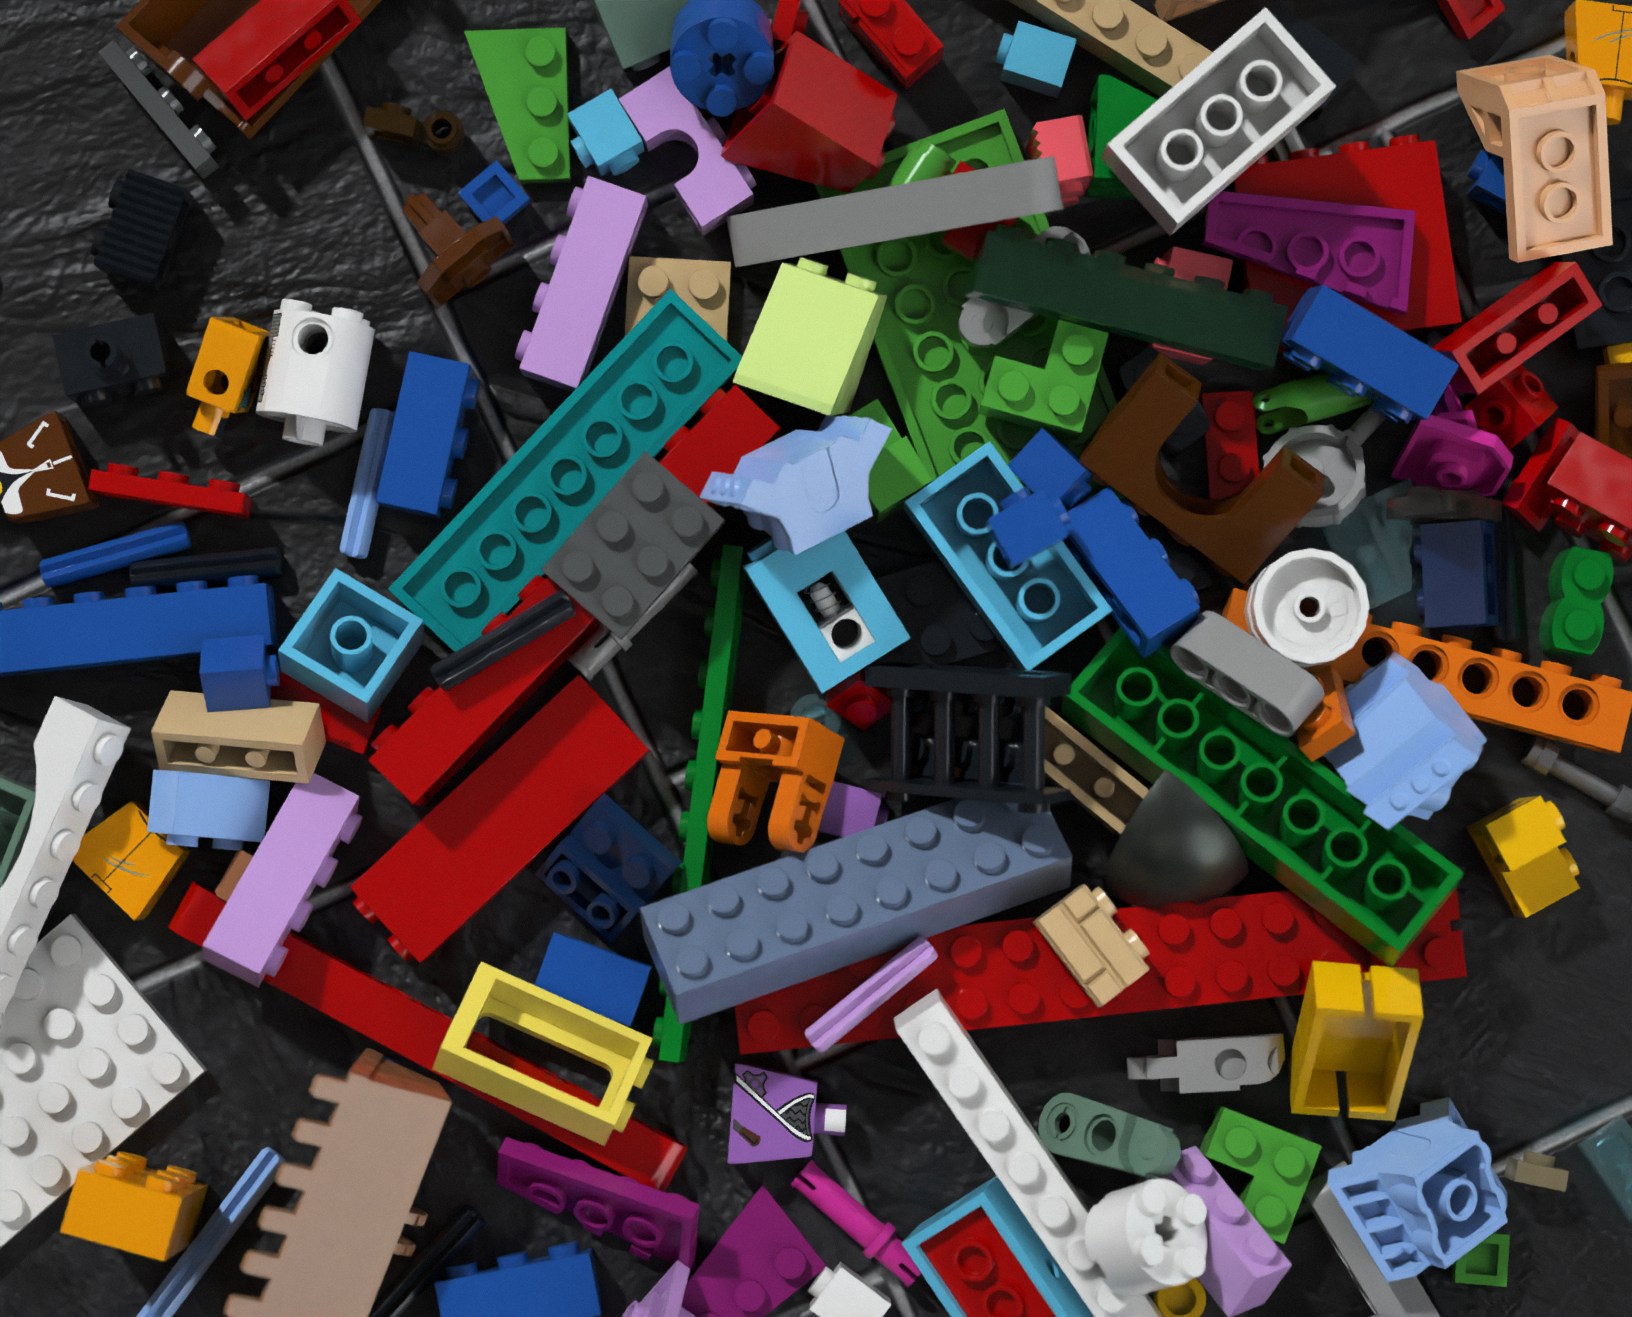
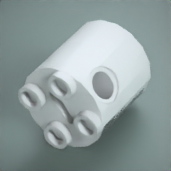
M282 299L280 309L274 310L255 413L265 418L284 422L282 439L304 445L323 446L325 431L356 432L375 329L369 326L370 321L363 319V313L359 311L333 307L331 315L312 311V304L293 299ZM323 338H328L326 348L318 354H312L311 351L314 344Z

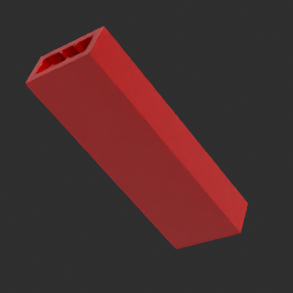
M578 674L350 886L357 894L352 903L370 923L374 924L380 919L393 933L387 941L404 960L409 962L415 957L419 963L426 962L578 821L604 793L607 794L651 751Z

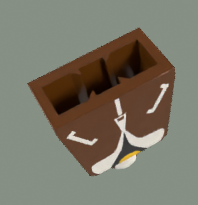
M55 410L49 412L0 441V505H3L10 521L17 524H25L100 507L95 493L88 490L89 476L67 419Z

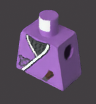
M736 1061L728 1163L740 1164L812 1156L814 1134L845 1135L847 1105L816 1103L817 1080L747 1062Z

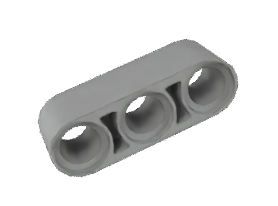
M1212 611L1203 612L1170 649L1172 660L1187 676L1280 736H1292L1325 697L1321 684L1313 675L1223 616Z

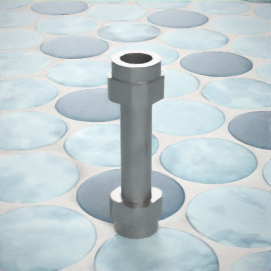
M1537 736L1531 741L1521 759L1522 764L1541 776H1546L1547 773L1552 774L1606 805V813L1628 824L1632 823L1631 788L1624 784L1619 785L1617 788L1560 756V748L1548 741H1544Z

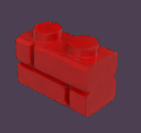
M905 0L839 1V17L885 69H891V77L904 91L943 58L945 46Z

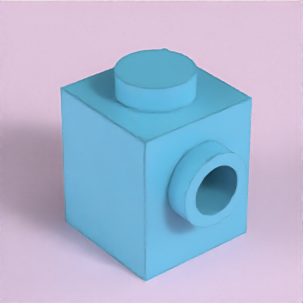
M612 88L567 113L570 125L577 135V138L570 141L585 168L594 164L600 176L610 171L616 176L631 169L640 161L637 155L644 152L643 141Z

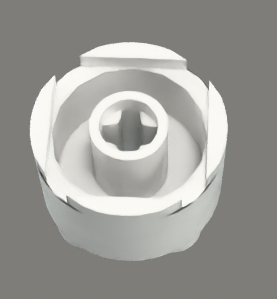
M1151 1179L1115 1190L1104 1195L1105 1197L1101 1202L1093 1205L1089 1211L1084 1231L1086 1251L1091 1264L1098 1262L1106 1275L1105 1278H1101L1102 1281L1113 1291L1125 1296H1139L1186 1283L1192 1278L1202 1275L1204 1272L1207 1252L1206 1206L1200 1196L1194 1193L1189 1194L1177 1183L1167 1179Z

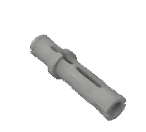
M689 563L622 640L598 621L599 628L572 655L567 657L568 661L588 681H591L621 649L626 652L633 645L630 640L693 577L699 574L696 568Z

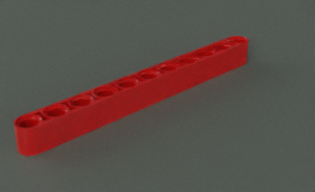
M192 881L168 928L202 947L227 901L217 897L214 890ZM291 931L289 932L282 945L288 949L283 964L274 977L266 974L263 981L623 1175L635 1179L640 1184L663 1192L666 1191L688 1150V1146L631 1115L623 1133L613 1129L605 1146L433 1070L432 1067L453 1021L452 1018ZM473 1030L466 1049L593 1106L598 1107L600 1105L601 1098Z

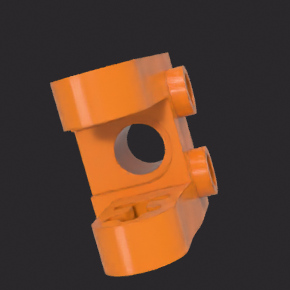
M728 711L715 760L722 763L707 817V828L710 837L715 842L739 846L747 844L754 835L770 782H779L768 823L770 842L778 850L800 853L808 851L813 846L817 837L845 738L810 717Z

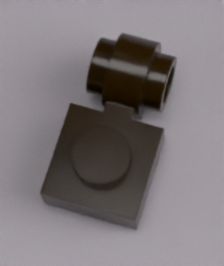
M384 102L381 109L370 106L366 108L362 126L369 137L418 147L419 144L424 145L439 155H449L456 152L464 142L465 131L460 119L449 111H436L430 114L425 122H422L417 117L411 116L412 110L399 104ZM448 127L452 129L450 135L446 138L440 139L435 137L440 128Z

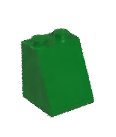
M1110 75L1098 76L1090 97L1088 148L1094 176L1087 189L1086 198L1138 200L1101 157L1107 144L1158 100Z

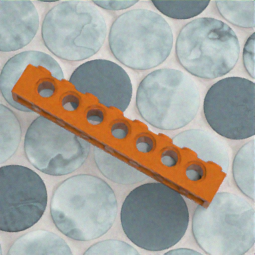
M1248 582L1243 584L1242 590L1233 588L1228 592L1222 613L1224 618L1247 633L1244 608L1248 589L1252 585V583ZM1301 600L1299 605L1300 611L1304 616L1309 617L1311 613L1315 612V606L1311 601L1303 603V600ZM1370 614L1367 617L1365 630L1353 648L1330 662L1303 668L1310 674H1316L1323 668L1331 665L1342 677L1343 684L1348 686L1349 684L1356 683L1361 678V675L1371 667L1364 661L1362 656V648L1367 640H1375L1381 643L1386 651V657L1393 651H1396L1411 663L1417 653H1425L1435 663V673L1430 681L1443 684L1469 718L1608 755L1621 753L1632 708V692L1620 689L1622 680L1601 674H1591L1590 681L1570 676L1572 667L1564 664L1542 661L1540 668L1521 663L1522 654L1493 647L1491 654L1471 650L1473 642L1461 637L1443 634L1440 642L1421 637L1423 629L1411 624L1393 621L1391 629L1371 624L1373 616ZM1468 666H1475L1484 674L1485 685L1479 694L1469 692L1463 685L1462 675ZM1518 679L1527 680L1533 686L1534 700L1528 707L1519 705L1513 698V685ZM1568 692L1578 694L1583 700L1584 711L1578 720L1569 718L1563 710L1562 702Z

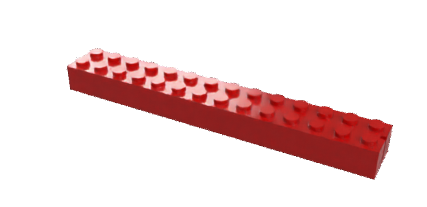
M1457 887L1393 967L1418 969L1419 982L1467 977L1462 930L1451 929L1450 920H1460ZM1289 889L1222 896L1200 905H1196L1194 901L1166 903L1162 909L1141 906L1116 908L1118 912L1112 915L1111 919L1123 934L1131 928L1145 945L1150 954L1142 960L1149 967V970L1103 1006L1096 1007L1032 923L1039 916L970 923L927 937L926 939L938 954L937 959L833 1045L900 1038L896 1031L894 1017L935 989L939 990L965 1030L1301 995L1305 994L1312 961L1359 964L1361 972L1369 973L1371 965H1388ZM909 944L735 1005L740 1055L813 1047L805 1037L806 1029Z

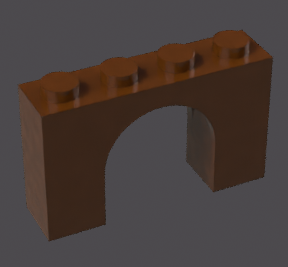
M1160 352L1087 439L1079 462L1092 472L1090 477L1094 481L1104 486L1110 484L1122 493L1136 512L1143 516L1151 515L1164 524L1168 533L1175 541L1187 547L1192 545L1207 556L1208 562L1217 572L1227 577L1232 575L1245 584L1323 496L1325 475L1284 445L1245 489L1235 495L1221 499H1203L1179 489L1166 475L1160 461L1159 449L1168 436L1197 404L1202 383Z

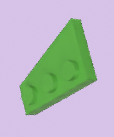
M566 28L464 31L520 183L571 182L570 122L567 115L569 113Z

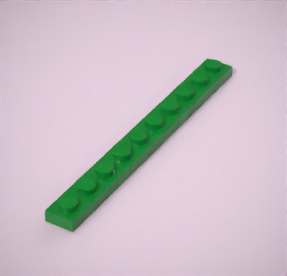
M723 544L722 557L715 556L712 562L711 586L718 587L716 605L715 607H708L704 624V636L711 638L709 658L701 659L698 672V688L705 689L703 709H695L692 720L691 736L692 739L699 741L696 760L688 761L685 775V790L692 791L690 812L683 811L679 823V842H686L683 863L673 872L672 892L677 894L707 885L710 881L714 840L708 832L707 817L722 763L715 760L727 713L731 711L747 584V574L743 570L742 565L750 560L747 554L748 550L743 546ZM660 979L659 995L666 997L664 1017H657L655 1021L653 1047L660 1048L659 1060L685 1062L688 1057L692 1021L679 1025Z

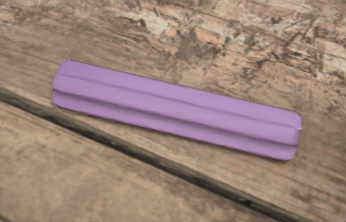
M922 936L917 937L809 1026L805 1031L807 1040L818 1052H825L934 962L938 956L936 950L926 938Z

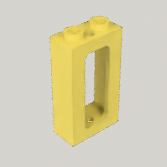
M480 962L441 1044L432 1069L605 1146L613 1129L623 1133L635 1103L626 1099L632 1085L642 1089L654 1060L645 1057L653 1038L484 962ZM485 1016L491 1017L607 1069L611 1075V1080L598 1107L593 1106L466 1049L477 1021Z

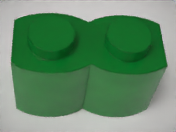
M1574 546L1560 552L1556 557L1548 579V590L1552 602L1546 608L1539 628V641L1542 652L1578 659L1589 656L1596 650L1604 630V614L1601 603L1608 595L1613 581L1614 570L1610 553Z

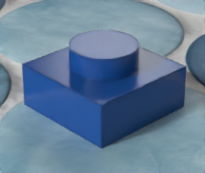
M497 160L458 192L459 197L481 222L497 216L505 225L531 203L530 198Z

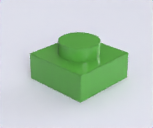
M1494 1232L1452 1264L1451 1281L1462 1284L1507 1287L1510 1234Z

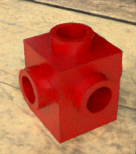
M1520 364L1478 394L1464 408L1466 410H1473L1479 430L1497 435L1507 449L1510 450L1538 428L1559 407L1545 392L1541 380Z

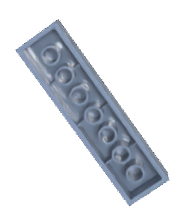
M955 798L822 844L806 852H799L640 907L643 935L679 1025L905 946L917 937L927 938L1069 888L1072 855L1051 812L1021 813L1018 812V803Z

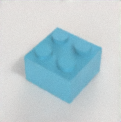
M335 568L278 649L281 672L369 723L423 644L424 620Z

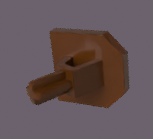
M420 193L417 196L411 194L406 198L407 204L403 208V214L419 231L418 234L436 256L417 281L419 287L436 309L440 308L465 286L471 288L480 283L490 273V265L515 245L507 228L497 216L465 232L446 210L442 212L425 193Z

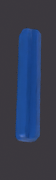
M181 521L173 522L44 559L39 563L41 577L46 586L53 588L130 566L131 563L136 561L151 560L189 549L191 547V537L185 523Z

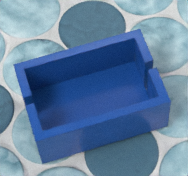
M1324 284L1305 290L1275 341L1276 344L1286 349L1282 356L1284 359L1308 372L1311 368L1316 371L1321 369L1331 375L1327 381V384L1352 398L1355 395L1360 397L1365 395L1375 401L1371 407L1374 412L1396 424L1399 421L1408 424L1410 420H1427L1459 366L1456 362Z

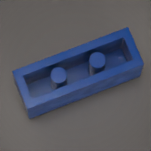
M409 351L376 497V502L381 507L440 520L444 508L452 509L458 486V479L451 478L455 458H464L469 437V429L462 428L466 408L474 410L480 388V380L473 378L474 370L470 364Z
M1107 487L1067 512L1071 523L1065 526L1069 535L1063 541L1109 604L1113 610L1110 614L1143 658L1182 635L1197 619L1200 609V600L1196 590L1187 579L1182 578L1179 580L1168 565L1169 557L1161 543L1155 538L1149 540L1139 527L1138 515L1128 500L1125 498L1119 500L1112 489Z
M576 1241L548 1247L549 1256L529 1260L528 1252L524 1251L497 1257L498 1266L479 1270L476 1261L446 1267L447 1276L439 1277L435 1282L441 1317L599 1316L604 1308L593 1249L580 1250L579 1242Z

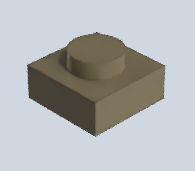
M1525 1150L1523 1160L1507 1157L1504 1177L1515 1182L1565 1192L1569 1171L1555 1167L1556 1157Z

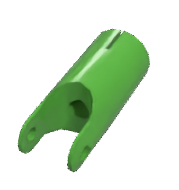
M1322 371L1257 393L1253 398V406L1257 410L1271 411L1277 408L1280 409L1260 416L1255 423L1256 429L1262 434H1273L1290 429L1291 427H1300L1371 405L1372 400L1365 395L1363 397L1355 395L1352 398L1327 384L1331 375ZM1264 398L1270 399L1268 402L1261 401ZM1266 423L1272 424L1270 427H1265L1264 425Z

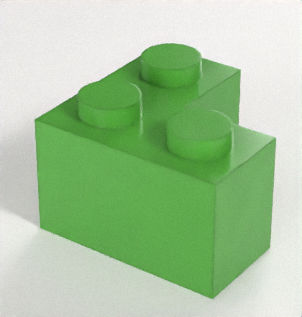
M1058 320L1052 335L1044 368L994 356L978 414L1039 431L1041 428H1044L1058 436L1077 441L1084 427L1109 333Z
M877 398L849 415V417H867L892 428L869 472L868 497L876 523L902 509L906 500L933 482L906 436L901 438Z
M1217 1104L1199 1150L1205 1157L1246 1172L1237 1197L1272 1240L1285 1244L1322 1146Z

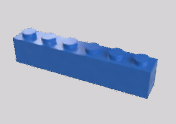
M257 575L228 578V587L208 589L207 581H189L177 583V592L157 594L156 586H141L125 589V598L105 599V592H84L73 595L74 603L54 605L53 597H36L23 599V608L3 610L2 603L0 602V677L201 656L202 639L265 634L267 649L279 648L274 590L267 583H259Z

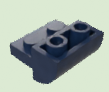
M604 793L591 806L574 829L559 843L535 875L612 943L640 913V907L646 906L682 862Z

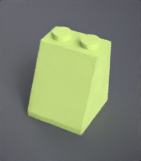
M800 256L797 264L782 263L737 368L733 383L829 416L850 412L888 295L874 291L877 284L876 281L856 274L847 273L845 281L826 275L829 266Z

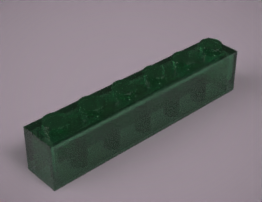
M995 225L994 231L988 229L978 236L965 297L1056 320L1067 321L1257 371H1263L1275 366L1288 306L1274 303V295L1269 292L1245 288L1243 294L1224 290L1225 282L1215 278L1194 276L1193 282L1174 277L1176 270L1168 266L1145 263L1144 269L1125 265L1126 257L1123 255L1096 250L1095 255L1090 256L1075 252V243L1051 237L1045 238V243L1043 244L1025 239L1026 231L1007 225Z

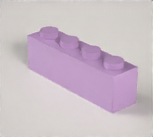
M591 176L587 177L583 189L575 187L566 212V216L573 218L567 236L559 234L551 251L549 263L556 265L549 284L541 282L533 302L532 311L539 313L533 331H523L516 349L515 359L521 361L519 369L523 376L569 392H573L587 378L626 270L629 256H631L648 208L646 195Z
M313 773L309 784L297 782L294 784L203 943V960L256 987L260 986L266 974L272 977L277 974L288 953V949L282 945L291 929L297 932L301 931L313 908V904L307 900L316 884L323 888L327 885L338 864V860L332 857L341 841L347 844L351 842L361 824L363 816L357 814L359 795Z

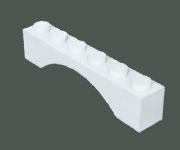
M57 696L54 697L34 741L36 795L30 828L20 856L7 880L0 888V1013L5 1012L10 999L16 991L19 978L31 952L37 944L40 931L52 905L59 895L61 884L73 857L80 848L82 837L94 810L101 801L103 790L115 763L122 754L124 743L131 730L130 727L89 705Z

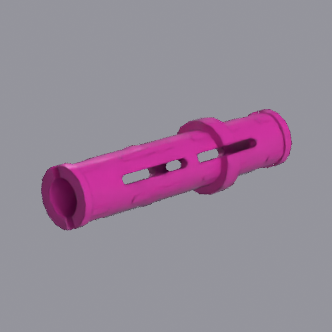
M812 1159L791 1182L790 1186L795 1187L864 1248L862 1252L864 1256L869 1260L875 1257L899 1278L907 1288L915 1281L916 1276L918 1277L921 1274L901 1244L903 1241L894 1234L896 1228L890 1222L884 1225L815 1165Z

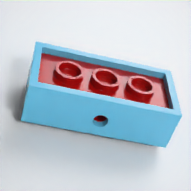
M997 1176L919 1224L901 1243L951 1317H1094Z

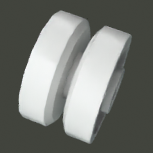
M1309 548L1289 552L1260 571L1248 589L1244 614L1250 635L1301 668L1330 662L1353 648L1365 630L1370 606L1365 583L1353 565L1333 552ZM1301 600H1303V603L1311 601L1315 606V612L1311 613L1309 617L1304 616L1300 611L1299 605Z

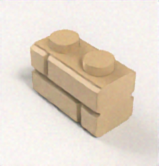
M1082 884L1032 923L1096 1007H1101L1149 970V967L1142 959L1150 953L1131 928L1123 934L1111 919V916L1118 911L1103 890L1098 886L1091 892L1086 884Z

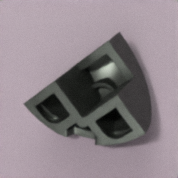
M1166 769L1145 795L1115 845L1106 867L1102 890L1127 903L1152 909H1162L1166 903L1194 901L1196 905H1200L1231 890L1249 873L1247 859L1239 842L1224 821L1196 792Z

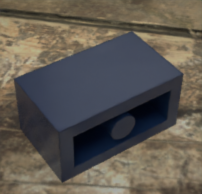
M1483 520L1420 525V537L1416 538L1414 542V558L1417 567L1422 568L1423 588L1418 589L1416 602L1420 619H1425V628L1447 630L1499 626L1494 524Z

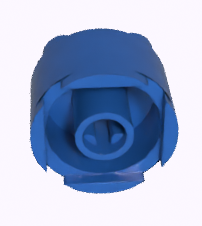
M690 0L681 8L674 19L670 40V70L679 92L692 104L708 110L714 116L719 117L728 116L736 110L747 107L762 96L774 75L773 35L768 16L755 1Z

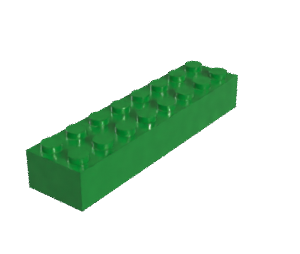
M1119 628L1071 684V694L1063 695L1061 714L1153 785L1166 769L1196 792L1224 821L1239 842L1245 856L1389 967H1393L1417 938L1454 892L1464 874L1458 867L1400 823H1396L1387 830L1365 815L1363 811L1367 805L1346 791L1347 786L1342 779L1317 760L1311 762L1300 748L1287 737L1272 732L1187 676L1174 663L1170 656V649L1165 645L1143 658L1123 630Z

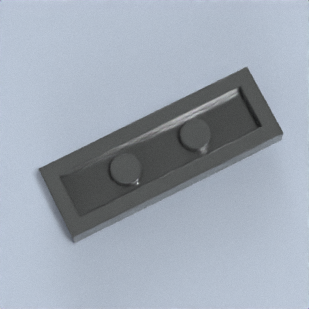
M112 40L98 52L203 179L219 168V165L210 156V153L217 147L198 124L189 130L177 115L184 110V107L165 85L156 91L145 77L153 70L133 46L124 52L116 41Z

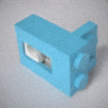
M845 530L797 555H793L790 551L777 549L774 546L772 537L759 543L747 552L751 560L743 564L742 568L749 578V583L757 596L765 603L816 688L821 693H824L910 639L909 634ZM831 573L849 603L845 606H840L839 603L841 601L838 602L834 596L836 592L832 593L828 587L831 583L826 585L817 581L826 574ZM804 588H806L804 594H810V603L816 605L815 611L820 612L822 615L821 621L815 623L797 594ZM842 619H852L855 621L858 629L855 640L846 646L835 645L831 637L834 625Z

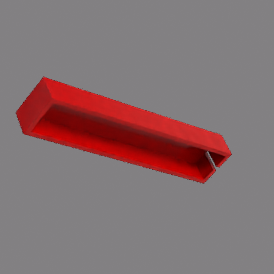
M736 385L727 394L720 388L700 408L699 411L702 413V419L691 430L685 425L682 426L665 443L663 448L666 450V456L659 463L700 497L712 472L733 474L742 456L780 438V427ZM703 500L713 510L718 506V504ZM538 574L518 594L517 597L522 603L509 616L503 611L500 612L483 629L481 635L492 631L557 591L564 590L548 576L544 579ZM568 593L566 594L576 611L572 618L450 690L444 691L440 687L437 690H433L430 686L427 687L408 706L407 709L412 713L410 718L401 727L391 724L371 744V747L376 752L368 761L412 804L425 806L568 660L567 657L572 655L599 628L597 624L599 620Z

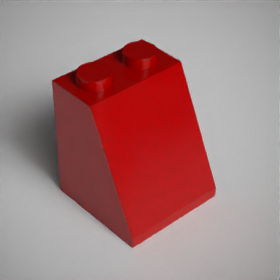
M796 31L774 53V75L762 96L749 106L735 111L721 157L730 162L849 193L863 179L872 180L884 163L885 154L881 151L884 141L888 138L896 123V118L892 116L898 94L804 34Z

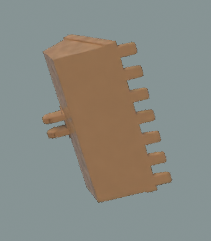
M371 1048L364 1050L348 1072L346 1080L320 1074L314 1077L309 1090L310 1094L316 1098L336 1102V1106L329 1124L303 1118L297 1121L292 1137L298 1142L319 1146L312 1167L286 1162L280 1165L275 1181L281 1186L302 1190L295 1211L269 1206L262 1210L258 1225L264 1230L285 1234L278 1254L249 1250L245 1254L241 1270L247 1274L268 1278L261 1298L237 1294L230 1295L224 1308L225 1315L228 1317L369 1316L392 1254L408 1257L413 1255L416 1244L410 1241L409 1238L400 1235L404 1224L421 1227L424 1226L428 1216L426 1212L413 1207L412 1203L452 1103L439 1082L384 1058V1054Z

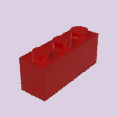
M260 0L220 36L210 42L192 60L213 87L247 121L358 26L362 20L348 0Z
M1551 262L1437 343L1432 349L1459 364L1450 380L1456 392L1480 394L1603 305L1577 262Z

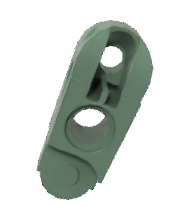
M1060 1093L1052 1097L1044 1106L1039 1118V1137L1048 1150L1054 1154L1083 1163L1148 1179H1159V1177L1170 1174L1180 1159V1142L1176 1135L1172 1133L1173 1129L1073 1093ZM1068 1115L1070 1117V1126L1066 1132L1061 1133L1059 1123L1063 1116Z

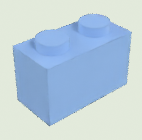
M153 769L147 832L167 834L166 844L198 847L199 837L213 838L212 848L225 850H243L244 841L262 842L266 830L270 780Z

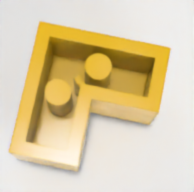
M1541 796L1518 798L1466 827L1516 918H1527L1580 889L1574 878L1579 874L1575 860L1565 847L1558 849V846L1566 842L1560 831L1566 827L1565 822L1554 803L1550 800L1545 803Z

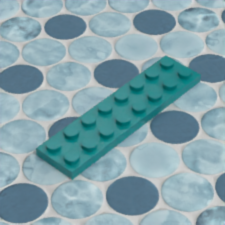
M670 288L388 590L417 617L424 620V624L454 652L483 636L481 632L492 619L502 611L507 615L520 601L517 597L518 594L535 576L540 574L543 577L545 575L541 569L645 451L655 458L673 434L686 425L703 404L737 371L742 356Z

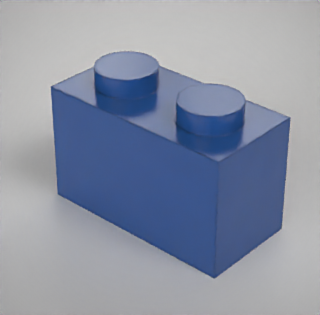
M553 932L535 986L617 1023L632 1026L654 966L571 936Z

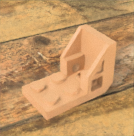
M1545 55L1456 71L1457 92L1485 150L1503 158L1509 259L1519 263L1613 245L1606 96L1596 70L1553 55Z

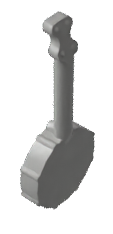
M1433 330L1427 335V346L1432 348L1446 337ZM1373 404L1344 432L1336 429L1332 424L1327 426L1308 425L1298 428L1291 427L1286 434L1274 443L1269 452L1264 454L1263 461L1265 467L1285 445L1325 475L1323 496L1295 527L1339 525L1341 520L1358 506L1361 499L1366 497V473L1361 445L1386 420L1371 409Z

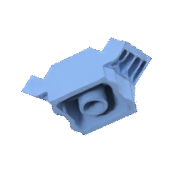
M826 415L818 431L796 429L742 456L733 474L712 472L699 498L726 507L731 505L735 509H742L743 513L747 516L748 524L752 528L764 530L772 536L774 546L777 549L790 551L793 555H797L873 516L868 497L869 472L892 428L867 417Z
M1393 651L1378 665L1367 669L1356 683L1345 687L1355 735L1323 755L1333 764L1344 779V783L1347 786L1346 791L1367 805L1363 813L1387 830L1392 828L1406 815L1428 820L1433 812L1443 808L1450 797L1451 788L1463 772L1468 771L1476 764L1483 749L1482 746L1487 740L1443 684L1428 680L1419 667L1396 651Z
M1449 1097L1420 1103V1115L1397 1120L1396 1126L1372 1145L1352 1152V1164L1328 1170V1186L1387 1283L1414 1277L1430 1265L1446 1269L1508 1222L1505 1210L1508 1207V1195L1491 1167L1490 1149L1486 1143L1481 1141L1478 1131L1468 1129Z

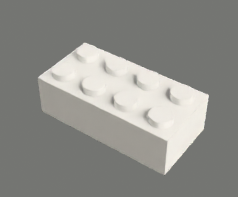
M1265 7L1110 141L1101 159L1171 236L1323 104L1336 85Z

